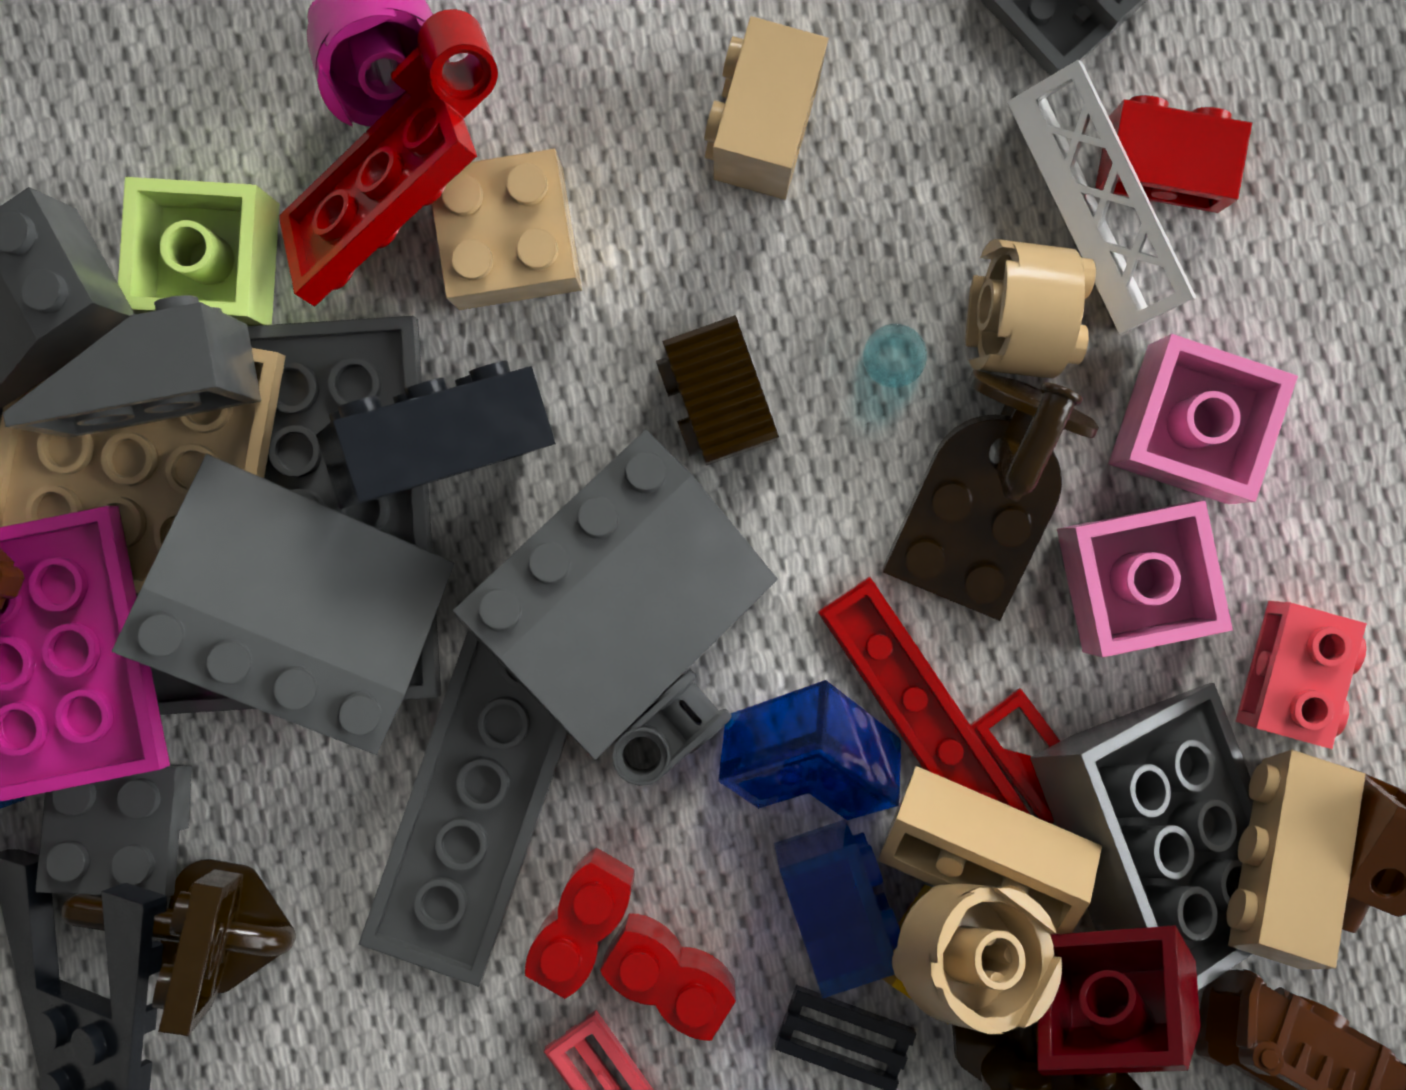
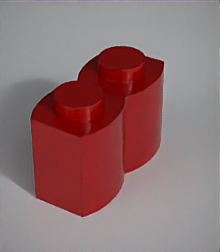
M598 848L588 852L573 869L561 895L559 906L551 911L539 928L527 955L525 976L564 999L574 994L589 977L596 961L601 940L618 926L627 910L634 884L635 870Z
M629 913L605 951L600 971L608 984L619 994L631 1001L656 1006L661 1016L673 1028L691 1038L712 1041L736 1002L735 980L728 968L717 958L705 951L691 947H682L676 936L665 925L651 917Z

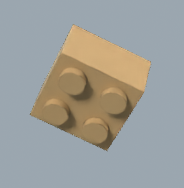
M750 16L744 39L732 36L722 77H726L722 97L727 100L726 103L714 100L704 140L708 141L705 158L713 160V180L786 200L820 81L829 40L828 37Z
M555 148L473 161L446 185L442 195L432 203L446 298L458 310L582 291L564 172Z

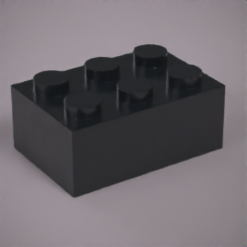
M500 361L469 371L468 376L455 380L456 387L447 389L444 378H438L405 388V393L393 397L394 404L384 407L381 406L378 396L359 399L339 406L337 412L329 414L331 422L318 432L316 437L340 510L506 461L556 444L532 366L510 371L508 361Z

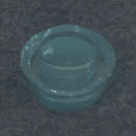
M889 324L877 329L867 340L863 351V363L868 375L878 384L889 388H900L911 384L921 375L927 361V349L922 337L914 329L902 324Z

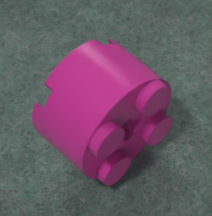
M315 0L312 2L307 14L308 48L321 97L328 109L341 122L352 127V122L371 127L406 93L404 89L392 80L390 73L418 47L420 28L433 15L425 0Z

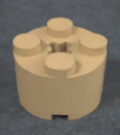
M1001 239L989 241L980 256L983 259H991L986 276L973 275L970 286L965 343L967 347L978 348L979 355L977 358L969 359L971 367L981 371L1055 378L1062 373L1068 363L1079 365L1085 357L1089 341L1088 329L1085 325L1081 324L1085 299L1091 294L1095 283L1096 266L1094 260L1081 258L1079 253L1072 248Z
M939 884L932 887L908 912L900 930L897 948L892 956V968L895 976L903 982L908 995L923 1012L941 1022L987 1034H1003L1002 1032H1007L1017 1027L1026 1028L1037 1022L1054 1001L1062 976L1061 957L1055 956L1050 934L1057 933L1047 912L1027 894L1012 888L997 886Z

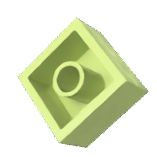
M125 177L118 285L133 312L140 314L156 311L154 302L159 299L191 295L198 297L199 302L210 307L221 308L223 313L246 323L247 326L272 325L280 204L260 187L252 184Z

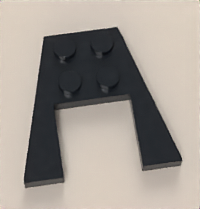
M21 849L0 851V905L40 1075V1090H150L152 1061L148 1059L141 1061L144 1034L156 1029L157 1008H152V1003L146 1004L149 976L160 972L162 965L163 943L158 940L152 942L154 916L167 911V895L129 883H123L101 891L110 999L60 980L52 893L36 892L39 855Z

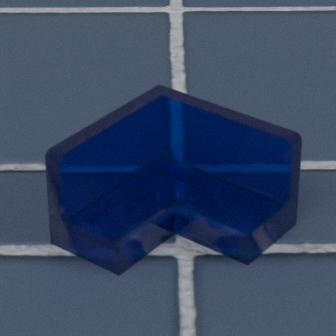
M827 680L730 713L732 717L724 726L718 782L758 809L806 794H810L846 820L899 806L901 740L899 736Z

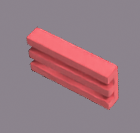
M597 1010L589 1014L581 1023L567 1030L563 1036L545 1046L544 1053L571 1090H592L565 1053L572 1047L576 1048L605 1090H623L586 1039L590 1034H593L632 1090H654Z

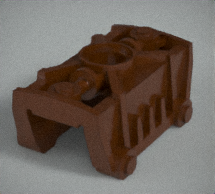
M1238 969L1228 970L1205 987L1199 1008L1200 1031L1195 1050L1198 1056L1210 1063L1225 1067L1232 1066L1271 1090H1406V1064L1396 1058V1055L1391 1052L1392 1050L1349 1027L1350 1022L1338 1012L1313 1000L1297 996L1282 987L1273 990L1267 987V984L1263 981L1264 979L1258 974L1243 969V971Z

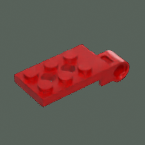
M447 9L433 14L423 23L418 34V47L390 73L392 80L404 89L406 93L279 215L294 294L315 307L331 291L342 288L350 280L354 270L377 249L389 245L398 234L400 227L423 206L434 203L442 195L446 185L477 157L464 118L492 92L497 82L498 69L482 27L471 14L462 10ZM456 54H468L465 58H463L460 61L446 62L450 57Z

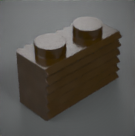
M736 315L662 341L667 357L657 360L656 364L668 397L678 393L681 394L688 417L678 420L677 423L690 457L702 453L704 462L708 466L778 440L779 435Z

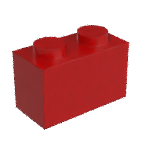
M1140 95L1132 97L1130 100L1124 99L1108 117L1149 201L1219 213L1239 199L1252 122L1231 119L1232 114L1229 111L1216 107H1201L1193 111L1168 107L1169 103L1167 100L1156 96ZM1102 148L1095 188L1104 190L1113 164L1106 148ZM1119 177L1113 194L1129 197Z

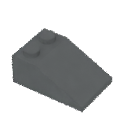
M30 187L0 206V409H2L52 376L130 315H135L77 209Z
M181 295L159 299L154 302L156 311L130 315L3 412L5 427L72 438L261 402L248 326L246 323L223 313L221 308L210 307L199 302L196 296Z

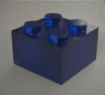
M844 819L774 843L779 870L822 998L895 975L892 968L893 951L898 945L900 928L893 909L888 904L885 893L882 892L876 895L873 893L872 887L884 882L871 845L868 844L864 832L853 835Z

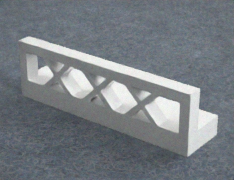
M1076 60L1007 101L1082 258L1093 259L1095 262V285L1119 334L1121 335L1195 299L1196 296L1082 61ZM1074 82L1084 103L1074 132L1060 127L1046 98ZM1090 118L1101 139L1085 135ZM1065 137L1072 139L1070 146ZM1082 142L1106 148L1113 163L1104 190L1089 187L1076 159ZM1119 177L1129 198L1113 194ZM1095 197L1100 198L1099 204H1097ZM1110 201L1135 208L1139 216L1141 226L1132 249L1117 245L1105 220ZM1147 236L1158 257L1142 252ZM1123 255L1129 257L1127 263H1126V261H1125ZM1138 260L1163 267L1175 293L1147 307L1133 278Z

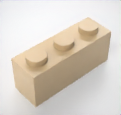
M1289 750L1265 758L1255 768L1249 784V796L1254 800L1250 823L1244 830L1238 845V858L1242 862L1239 886L1231 896L1227 908V923L1231 927L1228 946L1301 970L1336 968L1366 773L1295 750Z
M916 766L897 807L877 861L933 886L939 884H971L1012 888L1021 891L1042 906L1051 918L1057 934H1066L1074 931L1091 902L1102 845Z

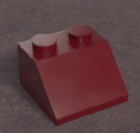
M1176 925L1051 935L1055 956L1061 957L1062 976L1054 1001L1046 1013L1038 1020V1071L1041 1075L1188 1071L1200 1031L1196 960Z

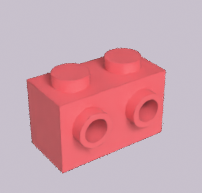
M1268 601L1235 722L1333 749L1336 736L1343 732L1349 718V704L1346 698L1352 676L1359 671L1366 656V641L1363 636L1367 623L1291 602Z

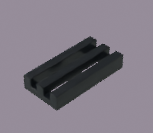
M796 984L775 1041V1050L883 1090H896L899 1084V1072L901 1069L904 1070L908 1059L907 1050L909 1045L913 1046L917 1034L913 1027ZM805 1006L896 1040L894 1048H889L800 1015L801 1009ZM797 1030L886 1063L887 1067L884 1071L792 1037L793 1031Z

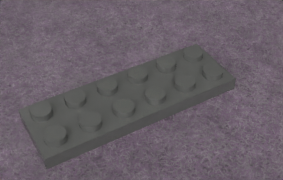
M467 631L358 945L479 987L484 978L569 733L469 631Z

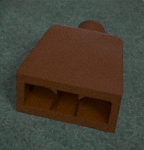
M1368 774L1365 775L1342 927L1343 930L1351 933L1358 931L1370 906L1396 917L1406 915V790Z

